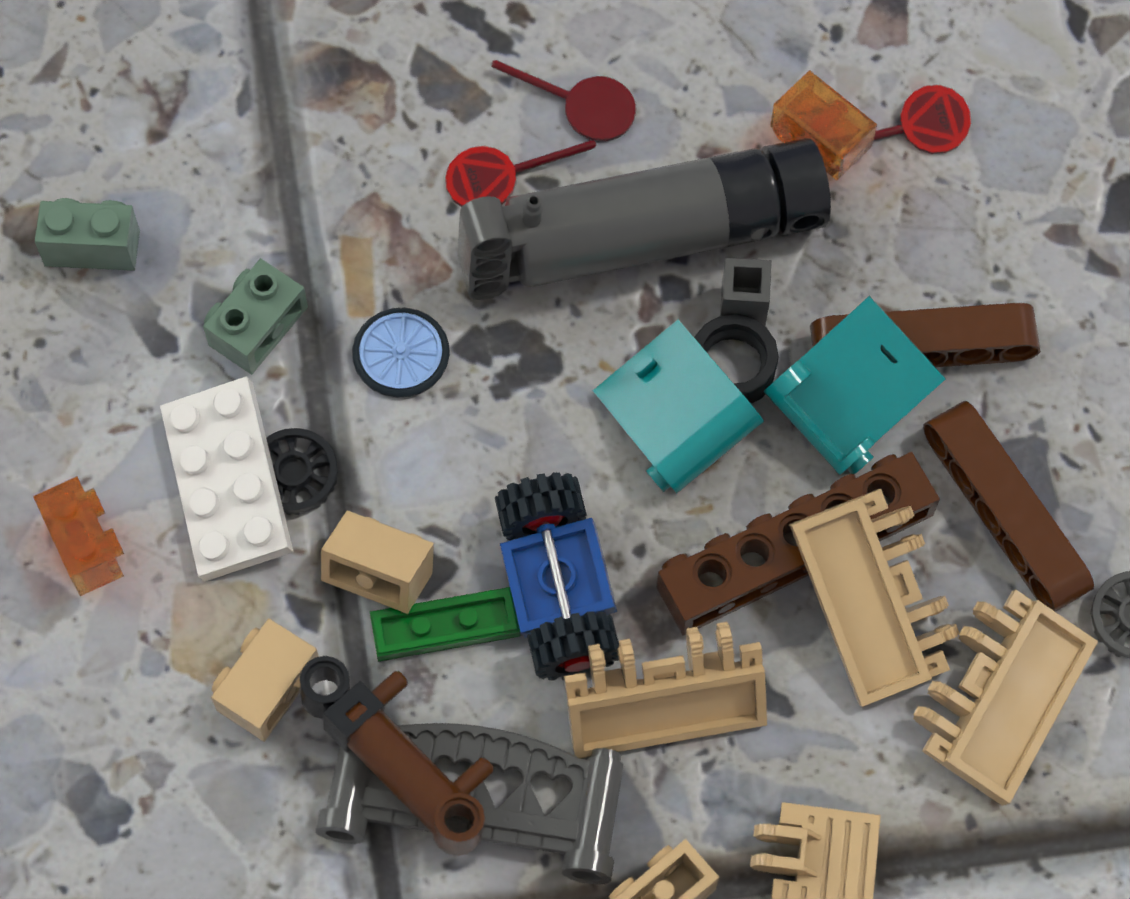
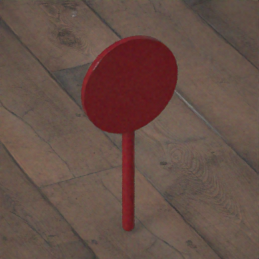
M494 60L491 63L492 68L566 99L565 112L567 120L572 128L585 138L595 141L614 140L625 134L634 122L636 115L634 97L626 86L615 79L604 76L589 77L578 82L569 92L498 60Z

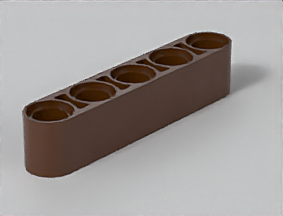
M1027 303L885 312L935 367L1019 362L1032 359L1040 353L1034 307ZM848 314L825 316L813 321L810 325L812 347Z
M963 401L923 424L925 437L932 450L1036 600H1039L1056 612L1094 589V581L1089 569L972 404L968 401Z

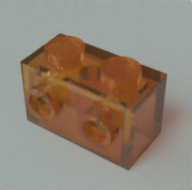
M809 70L774 103L770 127L773 128L775 135L783 143L803 138L812 139L823 158L826 172L837 181L872 147L877 124Z
M78 476L33 496L79 596L124 576L116 560V557L123 555L124 552L113 528L103 532L97 517L106 513L94 488L84 491Z

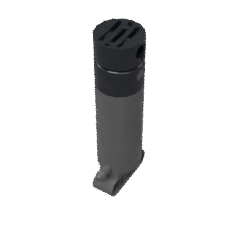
M803 138L763 146L761 150L753 148L511 196L503 207L500 199L496 197H480L467 202L461 207L457 255L469 298L473 300H488L504 293L510 282L520 281L525 287L530 288L770 239L777 234L785 236L824 228L829 223L831 214L828 176L817 145L812 139Z

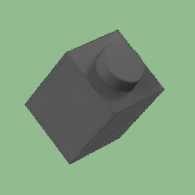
M725 257L721 286L720 316L738 314L753 318L766 326L770 304L772 260Z

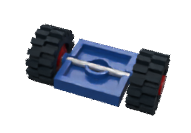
M553 472L549 477H546L545 473L537 474L535 479L530 480L529 477L520 479V484L511 483L507 485V489H501L498 492V496H495V503L503 536L509 540L500 543L520 632L524 638L528 639L536 676H539L540 679L548 678V680H556L562 677V680H564V676L585 673L586 675V672H590L588 646L600 645L605 656V667L613 665V661L619 660V642L613 618L610 615L616 613L617 608L596 524L593 518L586 519L587 513L578 478L576 476L572 477V474L569 473L561 476L560 472Z

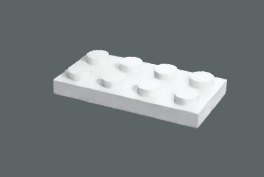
M246 376L160 405L198 577L205 582L293 553L253 382Z

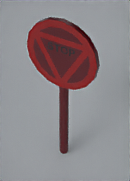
M927 85L914 91L904 102L900 114V125L823 144L820 149L823 153L904 133L907 140L918 150L930 154L947 153L957 148L967 137L971 126L970 109L964 98L955 90L942 85Z
M590 140L513 165L509 156L499 149L488 146L472 147L459 153L449 164L445 176L446 188L452 200L461 207L473 199L487 196L500 199L502 205L513 194L517 182L516 173L592 150L596 147V142Z

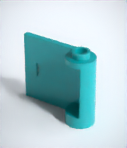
M868 296L804 356L766 388L764 393L839 475L845 470L855 475L874 458L868 450L875 442L945 381L946 378L871 296Z
M679 319L593 389V392L651 462L652 466L646 472L663 492L670 487L676 493L680 492L764 422L751 403Z

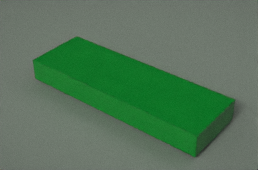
M510 587L415 603L408 614L394 608L369 611L378 662L521 637Z

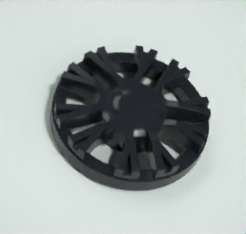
M301 428L283 429L266 437L269 450L278 457L275 464H273L277 485H279L281 502L285 490L291 491L288 503L282 502L284 513L287 515H300V512L308 511L314 507L319 508L322 503L327 501L330 493H333L334 486L337 483L338 465L334 451L329 443L317 433ZM297 438L312 441L306 452L295 451ZM286 439L290 451L282 454L278 442ZM323 450L325 452L323 455L316 458L314 461L310 462V458L316 455L319 451ZM330 465L328 477L318 476L314 473L318 467ZM311 481L323 487L320 492L309 485ZM300 491H306L311 496L310 499L297 503L296 499Z

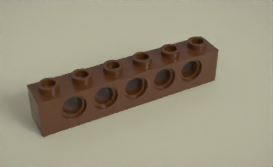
M912 451L899 458L895 454L888 455L877 461L871 467V471L857 478L854 474L846 475L835 481L830 486L829 491L817 497H814L813 494L801 496L788 506L789 510L774 517L770 513L761 515L752 520L746 526L747 530L732 537L728 533L719 535L706 543L704 546L705 550L690 557L685 553L666 561L661 567L662 570L658 571L656 587L681 634L684 636L688 628L697 627L699 629L809 576L798 546H793L784 539V535L792 533L789 525L791 523L877 489L882 490L883 495L888 498L890 504L887 505L888 509L871 515L870 519L907 506H911L914 513L913 518L908 522L877 532L879 542L934 516L940 498ZM749 552L758 553L764 558L765 563L757 567L750 566L742 560L741 556ZM707 572L716 573L722 578L723 583L716 587H709L699 580V576Z

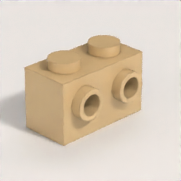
M347 510L321 549V581L408 614L432 575L434 543L416 534L406 533L382 524L371 517H364Z
M270 618L267 619L261 629L256 627L247 635L240 649V652L243 654L232 669L225 667L219 673L211 689L214 692L211 699L216 710L264 742L299 695L302 669L307 662L319 657L315 647Z
M685 839L674 849L668 845L660 850L648 862L647 866L650 869L636 881L632 877L626 879L609 895V898L706 899L716 890L719 876Z

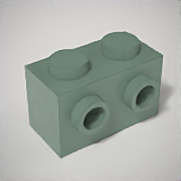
M70 198L40 201L35 244L44 266L135 271L140 228L132 205H125L115 200H106L100 204L80 203Z
M260 258L251 270L247 268L240 273L234 282L233 291L223 303H216L207 313L203 329L208 346L252 375L308 308L305 288Z

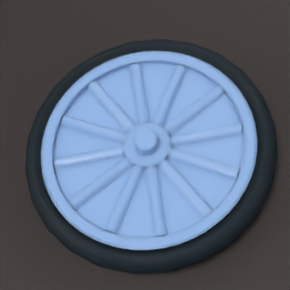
M406 307L391 308L369 318L357 333L352 348L353 363L362 381L372 390L385 396L396 398L411 397L431 388L442 377L450 356L449 342L446 333L439 323L424 312Z

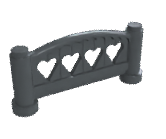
M453 723L398 725L434 764L439 759L447 758L455 765L460 762H469L473 765L481 757L486 758L492 766L500 768L503 773L512 769L522 773L524 780L521 785L498 808H495L484 781L469 794L479 801L484 810L485 821L481 841L565 854L562 874L565 877L587 884H607L611 882L614 859L609 856L624 766L620 762L621 754L619 752L606 748H596L592 750V756L585 760L539 740L495 728ZM339 746L327 807L319 811L315 828L316 834L335 842L358 844L362 843L365 839L368 822L430 832L352 750L346 753ZM538 774L547 775L552 781L563 777L572 783L570 793L548 816H544L530 784L532 778ZM452 816L445 822L447 828L455 833H464L472 827L470 821L463 816Z

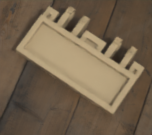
M881 489L789 524L854 694L861 707L932 679L931 677L949 671L950 668L942 650L924 657L922 651L954 639L959 634L956 624H945L935 628V630L917 637L915 636L911 623L939 614L949 604L945 596H940L905 609L904 606L922 600L923 597L909 561L905 560L890 567L887 561L922 547L925 542L922 534H912L901 538L900 541L881 547L877 532L904 524L914 516L911 506H907L870 519L871 515L888 509Z
M1016 589L1011 592L1003 608L1020 619L1019 622L986 602L977 601L973 608L972 614L979 621L1004 637L1001 644L972 626H963L959 633L958 639L977 654L958 688L976 699L975 702H972L945 683L932 681L927 694L959 716V720L954 725L934 710L920 706L917 707L913 714V719L932 733L922 752L1002 806L1011 803L1098 643L1096 639L1039 600L1032 601Z
M728 622L717 623L715 635L718 651L703 654V638L698 628L686 629V642L690 670L686 671L683 655L642 662L643 679L638 680L630 639L619 640L618 656L621 668L604 671L606 666L605 656L599 644L588 646L593 687H587L585 673L564 676L574 755L581 759L591 757L592 750L596 748H606L620 752L767 726L765 670L760 642L739 645L740 662H734L733 639Z
M782 802L779 825L759 823L754 826L753 836L763 842L798 846L797 858L766 853L751 856L750 867L753 870L795 876V881L773 879L771 899H873L881 815Z

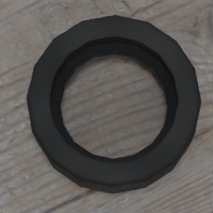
M738 314L719 316L704 324L694 338L707 353L712 345L731 339L746 342L757 350L761 360L759 372L751 380L734 383V385L751 404L763 398L765 395L764 390L774 381L779 359L776 340L767 327L753 318Z

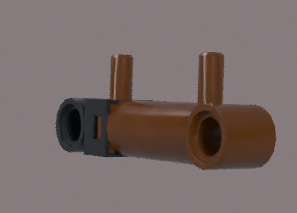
M321 656L307 662L300 675V696L305 710L312 716L323 719V729L346 753L350 750L355 753L433 834L434 841L441 850L455 856L466 855L473 851L481 841L485 815L479 801L469 794L494 772L492 764L486 758L480 757L452 782L384 713V706L408 686V681L401 672L394 671L372 691L361 681L350 689L349 672L344 663L330 656ZM327 680L336 684L338 688L331 694L321 695L316 693L312 687L319 681ZM452 816H463L470 821L472 827L464 833H455L447 828L445 822Z

